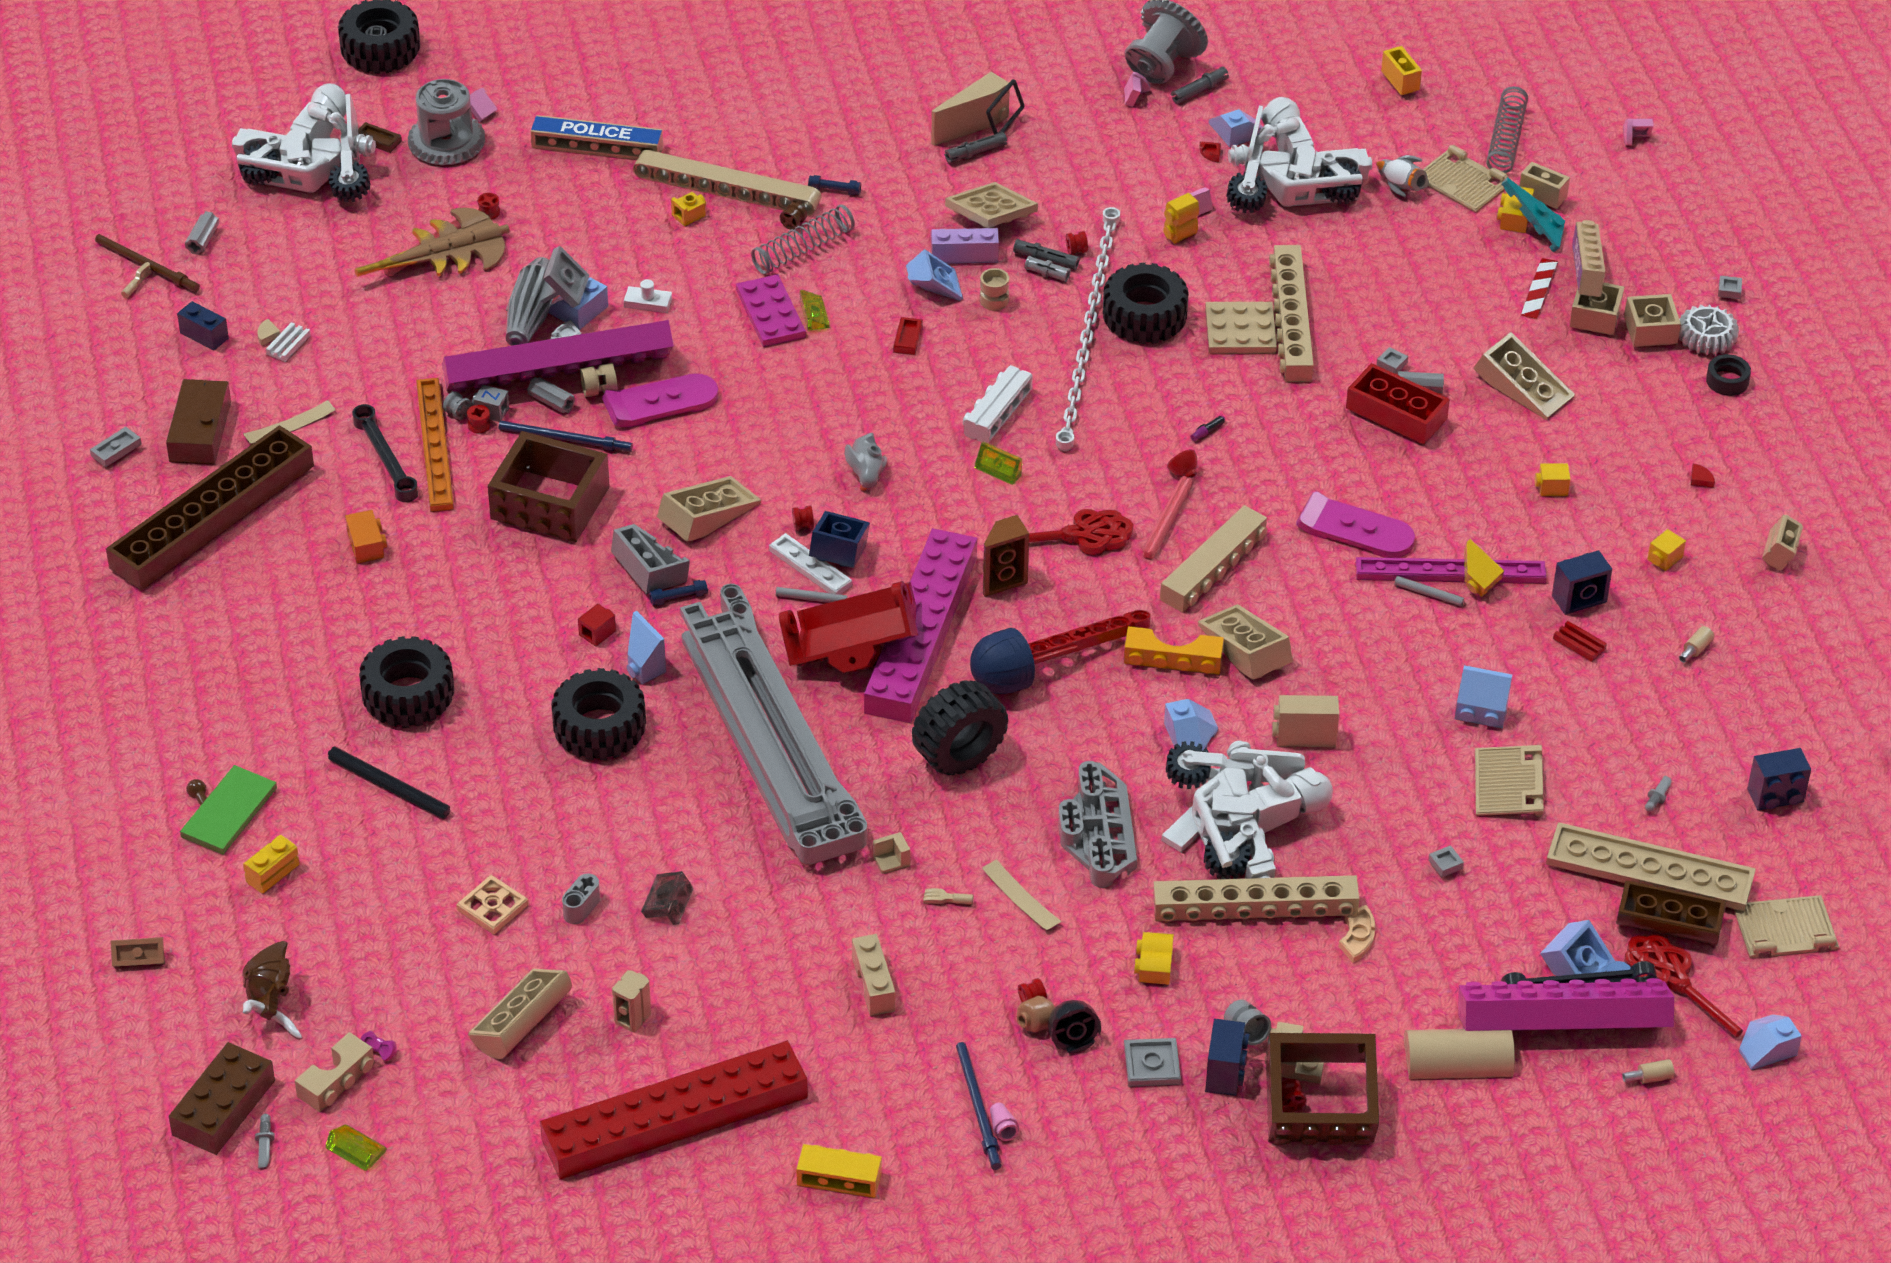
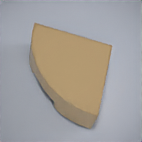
M269 319L263 321L258 328V340L261 345L275 340L280 335V330Z

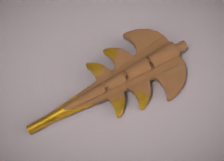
M455 208L450 213L459 221L460 229H457L448 221L431 219L430 225L438 232V238H435L426 230L413 228L412 234L419 240L421 245L381 261L355 268V274L359 277L380 270L430 261L436 270V275L441 276L446 268L447 257H450L456 263L458 273L461 274L470 265L471 253L473 252L480 257L483 263V270L486 271L495 267L502 260L505 251L502 235L509 233L510 229L507 224L499 226L497 223H493L488 215L477 209Z

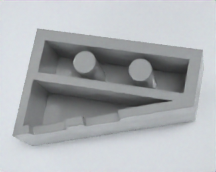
M635 524L615 529L611 552L646 594L654 591V589H665L687 582L690 565L689 559L686 557L681 559L673 553V549L669 546L664 548L656 542L657 538Z

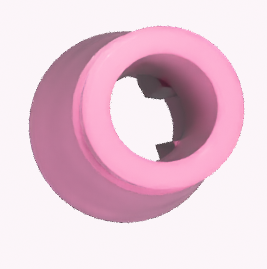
M1003 1103L992 1105L990 1113L995 1136L1002 1141L1014 1139L1019 1131L1018 1121Z

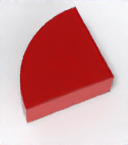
M1200 142L1199 150L1201 155L1212 162L1219 163L1221 143Z
M1693 463L1691 485L1714 488L1715 479L1711 471L1704 466Z

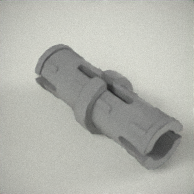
M1028 256L1025 262L1026 270L1040 273L1043 277L1048 278L1050 276L1067 282L1070 277L1071 269L1055 265L1053 261H1043Z

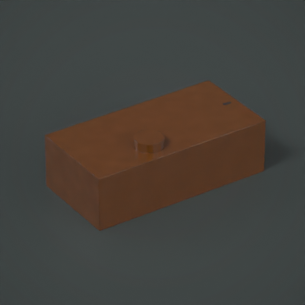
M183 379L166 440L169 462L215 465L231 405L228 381Z

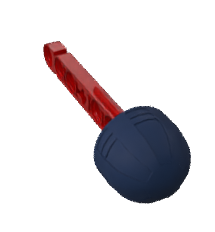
M1135 610L1125 613L1123 616H1115L1028 643L1025 637L1015 628L1000 630L983 637L975 645L970 658L971 673L975 681L984 684L993 694H1007L1020 691L1032 685L1035 677V664L1127 636L1128 626L1149 629L1151 614L1145 610Z

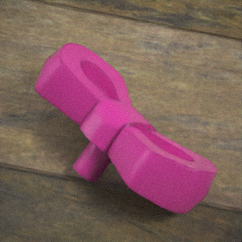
M368 1031L362 1035L361 1040L370 1045L374 1051L379 1052L384 1061H388L396 1055L397 1046L395 1041H385L378 1038L373 1031Z

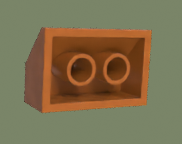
M1018 515L996 521L984 543V597L1028 584L1029 532Z

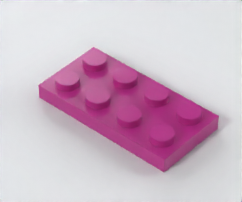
M778 274L736 284V291L763 347L806 338V330Z

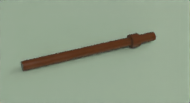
M98 234L95 238V242L141 265L149 262L151 270L172 280L179 287H186L194 292H197L200 288V284L188 279V276L181 272L176 273L101 234Z

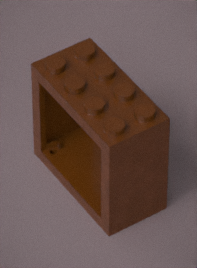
M521 431L488 484L490 519L577 542L610 487L608 454ZM524 472H529L574 484L578 487L570 500L517 487L516 485Z
M1269 1033L1266 1048L1268 1141H1275L1276 1144L1280 1145L1289 1144L1290 1142H1301L1305 1145H1313L1317 1142H1328L1330 1145L1354 1142L1356 1145H1368L1370 1142H1374L1379 1126L1376 1034ZM1281 1062L1366 1063L1367 1111L1365 1113L1283 1112Z

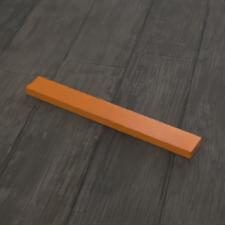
M439 378L416 380L430 512L454 510Z

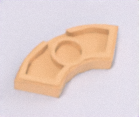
M1367 905L1358 908V915L1355 912L1345 916L1349 931L1344 938L1339 940L1338 947L1352 963L1361 959L1369 951L1374 940L1375 921Z

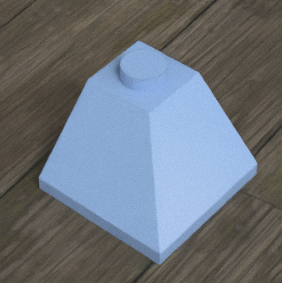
M924 249L906 265L908 279L913 285H918L924 290L958 301L963 299L955 269Z
M635 611L632 615L627 654V671L632 678H636L641 684H644L666 672L664 638L638 611Z

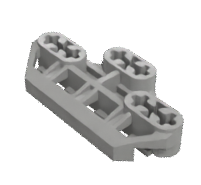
M1086 761L1079 766L1078 794L1074 799H1067L1059 804L1058 828L1060 843L1068 853L1089 870L1091 883L1096 887L1105 888L1111 885L1126 869L1127 875H1129L1137 868L1127 785L1101 763ZM1102 776L1115 782V788L1106 787ZM1089 780L1092 783V793L1089 790ZM1117 801L1118 807H1114V814L1109 813V807H1106L1105 802ZM1069 818L1072 821L1073 832L1069 829ZM1121 827L1122 833H1117L1118 840L1113 839V835L1109 834V828ZM1113 854H1125V859L1121 860V864L1117 866L1116 860H1113ZM1099 855L1102 857L1103 868L1099 865Z

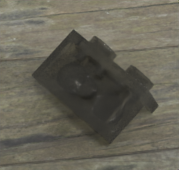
M683 871L656 875L641 910L645 918L668 916L673 925L680 923L693 891V886Z

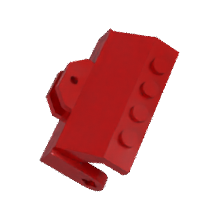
M900 581L892 583L891 587L798 610L797 615L801 628L800 635L793 612L787 610L779 613V623L789 666H799L828 659L829 664L843 673L855 672L875 667L882 653L883 644L918 635L916 627V602L911 582L904 583Z

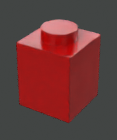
M597 603L578 618L579 636L594 646H598L616 632L615 614L610 609H606Z

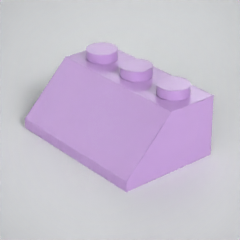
M998 228L932 229L930 232L931 253L946 264L998 263Z

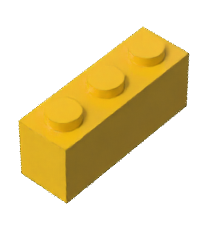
M803 1144L796 1169L797 1186L876 1198L882 1174V1156Z

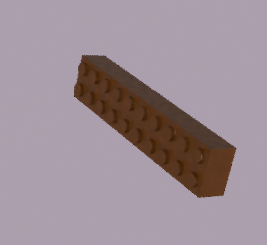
M277 426L108 546L106 553L109 569L142 591L314 467L312 446L282 426Z

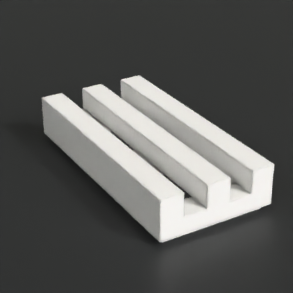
M291 322L266 348V354L286 362L311 336L310 329L306 328L303 330L302 326L295 327V323Z

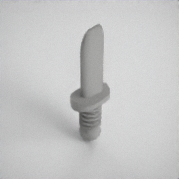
M1664 776L1656 789H1651L1648 792L1650 799L1645 804L1647 811L1651 812L1658 803L1665 802V792L1672 782L1669 777Z
M268 1114L261 1116L260 1133L255 1134V1140L259 1141L258 1168L267 1167L270 1159V1141L275 1139V1133L270 1132L271 1117Z

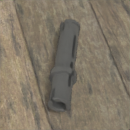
M1222 66L1211 73H1204L1201 78L1176 91H1172L1171 96L1176 95L1172 97L1174 103L1179 104L1206 89L1214 88L1216 84L1229 78L1228 74L1224 76V74L1228 73L1227 69Z
M1000 132L973 142H963L958 147L945 150L944 152L947 153L944 154L945 159L948 163L963 158L970 159L975 154L1007 145V137L1004 132Z
M1016 239L1013 247L1014 253L1032 256L1043 261L1050 260L1053 261V264L1073 270L1077 269L1080 261L1079 256L1046 248L1037 242L1033 244Z

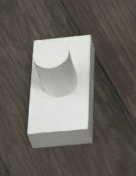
M649 279L643 280L640 283L641 288L628 287L623 301L624 308L668 313L672 301V292L654 290V282Z

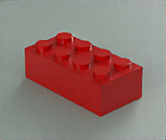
M1371 363L1348 387L1346 409L1425 445L1448 419L1450 399Z

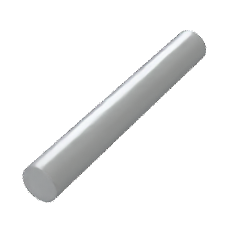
M1399 576L1395 579L1394 585L1461 607L1464 603V597Z
M782 587L776 588V596L827 603L848 598L847 595Z

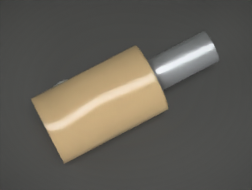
M1706 626L1700 627L1684 644L1685 651L1679 656V660L1685 663L1691 656L1697 657L1714 640L1713 631Z
M1670 1059L1640 1064L1637 1071L1622 1073V1078L1624 1082L1640 1079L1642 1084L1674 1078V1067Z

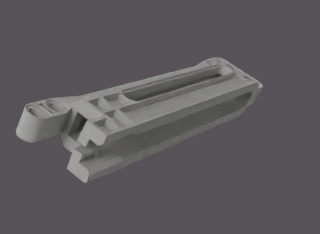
M731 583L721 588L722 613L708 617L701 602L680 607V614L689 629L681 635L682 643L788 847L794 849L799 860L804 864H815L864 848L867 845V822L856 801L837 780L757 631L752 608L740 586Z

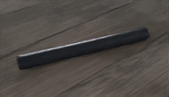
M336 746L328 751L329 760L438 817L445 819L450 814L449 805Z

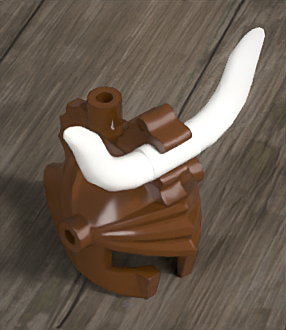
M281 941L263 949L245 965L242 976L248 1001L243 1003V1013L249 1014L254 1010L267 1020L273 1019L277 1021L291 1035L301 1039L302 1035L293 1022L277 1010L278 997L280 995L286 996L289 991L287 983L291 974L289 959H285L288 943Z

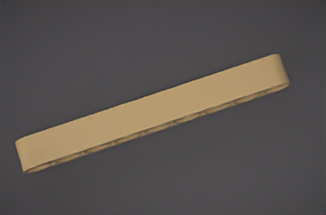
M650 150L643 151L633 166L634 173L642 179L783 211L787 210L790 203L796 202L805 208L807 216L815 212L822 198L820 191L814 187Z

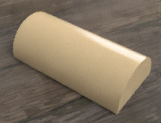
M532 969L469 1032L468 1036L472 1042L486 1055L495 1059L504 1058L571 990L572 983L567 971Z
M1465 1029L1405 1030L1404 1032L1409 1079L1513 1077L1515 1056L1511 1030L1465 1031Z

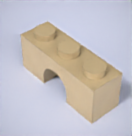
M877 934L852 938V960L857 976L862 977L864 998L870 1016L895 1012V989Z
M350 1032L331 1048L333 1064L337 1066L336 1068L321 1070L312 1065L295 1080L297 1097L318 1112L332 1105L342 1092L351 1088L354 1082L362 1074L370 1071L374 1065L373 1048Z

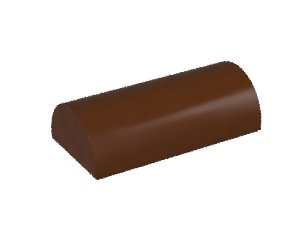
M1625 881L1616 924L1717 946L1726 901Z

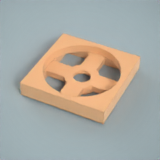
M490 875L457 903L456 906L457 911L495 935L529 905V901L526 897ZM487 891H498L496 893H486ZM508 896H511L515 903L511 908L503 904V900ZM475 898L482 902V905L476 911L471 908ZM494 900L497 902V905L489 906L488 902ZM495 911L502 915L496 921H490L485 918L488 913Z

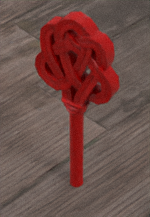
M1082 509L1075 514L1074 525L1068 524L1061 528V530L1029 533V543L1062 539V541L1069 543L1078 542L1079 549L1085 554L1097 555L1101 554L1104 550H1117L1125 547L1127 540L1132 537L1134 524L1116 510L1097 512L1092 509Z
M1661 935L1635 936L1630 939L1627 952L1625 953V963L1630 967L1641 961L1653 963L1656 968L1657 979L1665 981L1669 989L1686 994L1736 1038L1742 1034L1743 1030L1692 987V983L1687 975L1690 972L1692 958L1687 951L1672 946Z

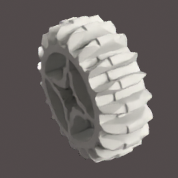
M1700 304L1699 308L1692 306L1691 310H1686L1679 319L1681 323L1679 340L1683 342V346L1689 347V351L1696 350L1697 354L1705 353L1707 356L1709 353H1712L1716 356L1718 352L1724 354L1726 350H1731V347L1737 341L1739 326L1737 320L1733 318V314H1727V309L1720 310L1719 306L1714 308L1709 304L1708 307H1704Z

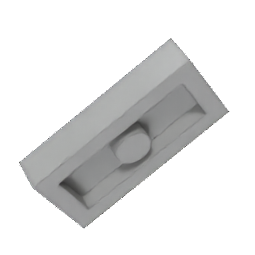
M124 427L91 448V457L104 467H107L142 444L141 438L127 427Z

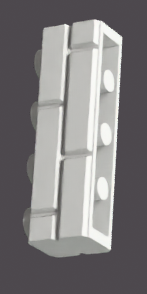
M1011 365L1004 372H1000L993 386L989 385L985 396L976 401L972 412L965 414L963 418L965 436L972 439L976 438L985 444L989 443L1032 390L1033 375L1024 370L1020 371L1019 368Z

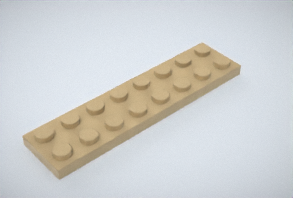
M1559 822L1546 861V865L1618 882L1632 881L1726 901L1725 907L1745 911L1756 868Z

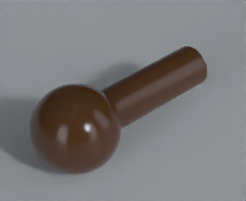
M193 779L187 784V794L192 798H196L201 806L207 799L205 783L200 779Z

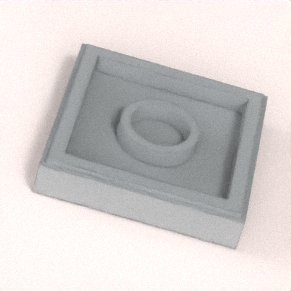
M1176 1038L1124 1040L1128 1087L1181 1084Z

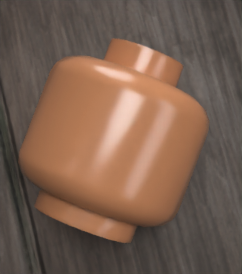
M1036 996L1020 1003L1017 1009V1022L1028 1033H1037L1048 1028V1020L1055 1007L1045 997Z

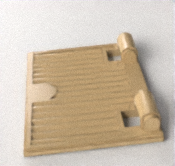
M1450 145L1446 152L1423 169L1427 173L1429 187L1474 212H1477L1505 189L1501 184L1508 177L1506 173L1496 168L1489 170L1467 158L1466 151L1455 145ZM1454 155L1459 158L1455 163L1449 160ZM1494 178L1500 180V183L1498 185H1494L1490 182Z
M1542 745L1475 748L1476 816L1534 813L1537 817L1542 816L1544 813ZM1532 754L1533 760H1525V755ZM1526 798H1533L1534 804H1526Z
M1821 895L1747 902L1745 911L1734 909L1750 958H1758L1759 952L1768 951L1770 956L1818 952L1819 946H1829L1830 951L1839 949Z

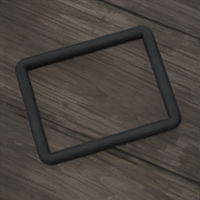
M1014 79L1008 83L986 111L994 135L998 132L990 112L1012 85L1014 86L1020 107L999 133L1005 132L1025 107L1017 82Z

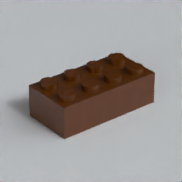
M227 1042L168 1116L172 1136L217 1155L275 1082L272 1061Z

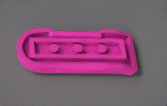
M688 374L620 391L606 390L602 400L615 426L635 427L646 424L647 421L690 411L706 410L716 403L718 399V386L707 375Z
M1317 491L1313 492L1296 521V525L1310 535L1323 539H1333L1371 551L1373 554L1385 558L1403 557L1410 553L1414 546L1415 534L1407 523L1329 499Z

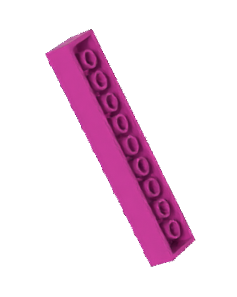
M669 320L446 356L443 359L442 368L446 390L461 393L465 392L468 387L475 386V390H479L482 385L488 386V384L497 383L498 386L511 384V380L520 379V382H528L535 376L542 375V378L555 377V373L559 372L570 375L578 373L580 368L593 366L595 369H598L599 365L608 363L618 367L623 365L622 362L631 361V364L644 362V358L653 357V360L667 358V354H670L674 345Z
M931 529L910 581L916 602V627L918 635L884 644L882 653L879 656L864 693V714L911 724L976 562L977 537Z

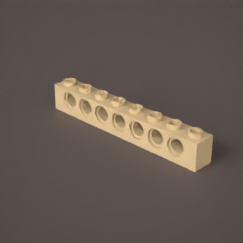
M1274 245V254L1269 256V266L1274 268L1271 269V282H1275L1272 285V296L1277 298L1274 299V312H1278V314H1275V327H1279L1277 329V342H1281L1278 345V357L1282 358L1280 359V373H1284L1285 382H1312L1313 356L1301 245Z
M1357 875L1154 881L1155 921L1349 916L1355 912L1358 915L1359 892Z

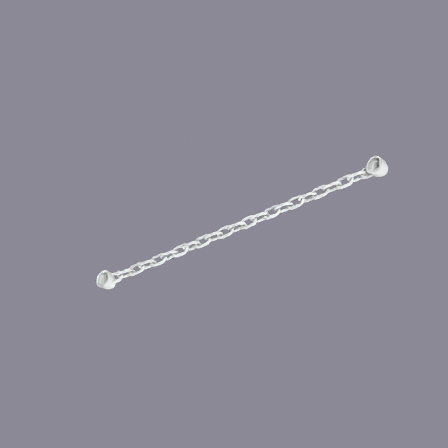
M1114 207L1106 208L1103 211V228L1106 231V236H1103L1100 241L1102 254L1096 260V267L1099 269L1098 273L1093 275L1092 285L1095 288L1088 298V304L1091 308L1085 313L1084 323L1087 327L1081 332L1080 342L1083 346L1076 355V361L1079 365L1072 374V381L1075 384L1069 390L1068 401L1071 403L1064 413V421L1067 423L1066 427L1056 434V446L1061 451H1069L1074 445V434L1070 425L1076 420L1077 410L1074 406L1081 397V390L1078 387L1079 383H1082L1085 378V370L1082 368L1089 358V351L1086 349L1087 344H1090L1093 339V332L1090 329L1097 319V313L1094 310L1101 300V294L1098 292L1099 287H1102L1105 281V275L1102 274V271L1108 266L1109 257L1106 255V252L1112 247L1113 239L1110 237V232L1115 230L1116 225L1120 221V211ZM1093 295H1094V298H1097V302H1096V303H1095V299L1092 300V296H1093ZM1089 314H1090V317H1093V315H1094L1093 321L1091 320V318L1088 319V315H1089ZM1085 333L1086 336H1089L1090 334L1089 340L1086 337L1084 338ZM1081 352H1082V355H1083V356H1084L1085 353H1086L1085 360H1084L1083 357H1080V353H1081ZM1077 371H1078V375H1081V379L1079 378V376L1076 377V372H1077ZM1073 391L1075 395L1078 392L1077 399H1075V396H1072ZM1068 411H1069L1070 414H1073V418H1072V419H1071V416H1068V418H1067Z

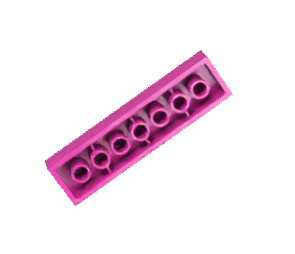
M1657 978L1647 979L1646 982H1636L1634 979H1622L1621 982L1598 979L1595 980V983H1585L1582 980H1570L1569 983L1546 980L1543 984H1533L1531 981H1519L1517 984L1495 981L1491 985L1467 982L1466 985H1459L1458 1016L1465 1031L1674 1027V996L1665 981Z

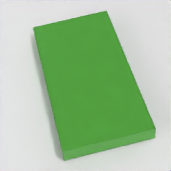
M234 765L181 829V837L224 855L277 789V782Z

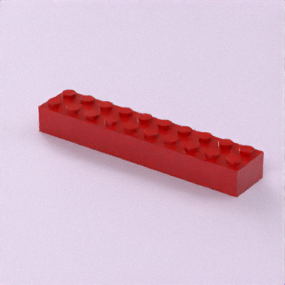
M787 1040L541 1120V1139L558 1178L561 1180L808 1098L807 1077Z

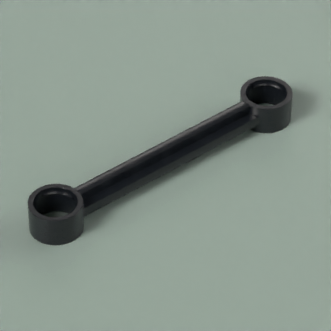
M368 404L356 406L352 411L353 424L356 428L365 431L394 481L396 499L400 502L414 501L418 497L417 481L413 477L406 476L376 424L374 407ZM361 416H370L368 418H359ZM403 488H411V490H408V491H402L401 489H403Z
M1641 961L1632 965L1630 970L1526 978L1522 973L1512 972L1504 975L1501 981L1507 984H1517L1519 981L1543 984L1546 980H1554L1559 983H1569L1570 980L1595 983V980L1606 979L1610 982H1621L1622 979L1646 982L1647 979L1657 978L1653 963Z

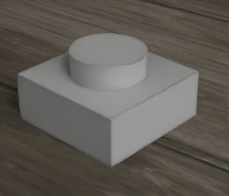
M1720 276L1718 297L1740 299L1742 278Z
M1391 347L1377 359V366L1395 374L1408 363L1407 355Z
M1451 845L1429 854L1428 861L1441 877L1463 869L1464 862Z

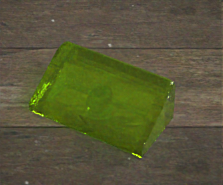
M800 290V304L807 330L830 328L822 296Z
M982 442L975 461V469L1013 485L1022 476V458Z
M347 1124L331 1130L326 1142L328 1150L364 1171L370 1169L387 1150L382 1144Z

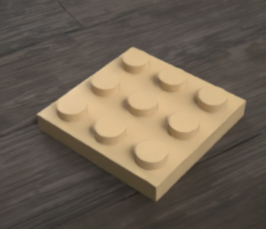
M996 182L945 198L946 207L954 210L955 213L966 216L971 221L981 224L985 228H994L998 224L1009 223L1013 219L1027 217L1029 214L1038 211V203Z
M1206 302L1205 313L1209 354H1276L1277 345L1272 302Z

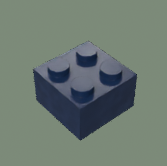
M825 511L812 532L809 556L819 561H830L842 567L854 568L866 548L870 522Z
M1599 550L1557 562L1552 597L1563 613L1566 615L1606 603L1612 567Z
M1796 748L1754 756L1747 790L1757 811L1786 805H1796L1805 801L1811 767L1802 749Z
M1214 1018L1207 1062L1205 1092L1236 1096L1238 1086H1243L1244 1069L1248 1050L1243 1049H1248L1249 1034L1244 1033L1245 1022Z

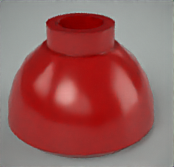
M1185 450L1173 457L1167 464L1169 471L1176 476L1193 478L1197 474L1196 467L1198 463L1195 450Z

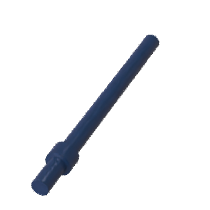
M500 421L498 426L499 430L516 433L524 431L547 438L599 446L609 451L617 449L631 452L633 449V443L619 441L615 437L605 436V438L506 421Z
M959 1042L956 1045V1049L983 1141L981 1144L983 1151L988 1155L991 1168L998 1170L1002 1166L998 1154L999 1145L991 1131L966 1043Z

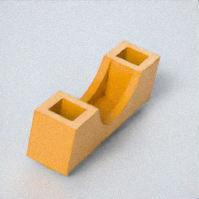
M1128 626L1124 664L1220 675L1224 637L1199 635L1190 644L1173 646L1157 639L1152 629Z

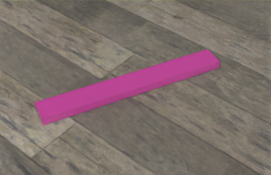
M1356 557V580L1395 581L1396 577L1399 576L1411 581L1465 582L1464 559ZM1493 560L1504 570L1502 579L1498 583L1546 584L1545 561Z

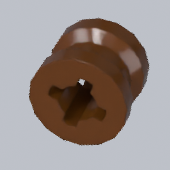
M796 202L790 203L787 210L780 214L781 223L790 230H794L807 218L805 208Z

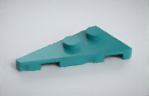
M1507 177L1501 185L1510 197L1516 196L1523 205L1519 208L1535 227L1539 235H1546L1552 243L1549 248L1555 252L1560 248L1565 220Z

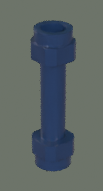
M810 175L808 180V186L814 187L817 190L826 188L848 191V195L853 196L860 195L862 183L856 180H850V183L824 180L819 175Z
M695 580L693 585L662 591L661 588L654 589V591L649 592L652 606H659L669 599L695 594L696 597L708 594V588L705 580Z

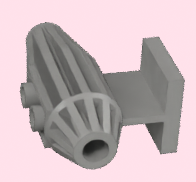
M561 246L553 249L550 260L538 257L519 272L506 308V341L509 345L525 344L530 341L546 319L552 300L556 296L560 295L572 308L580 304L590 275Z

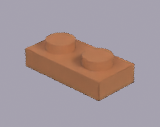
M164 937L111 940L112 967L165 963Z

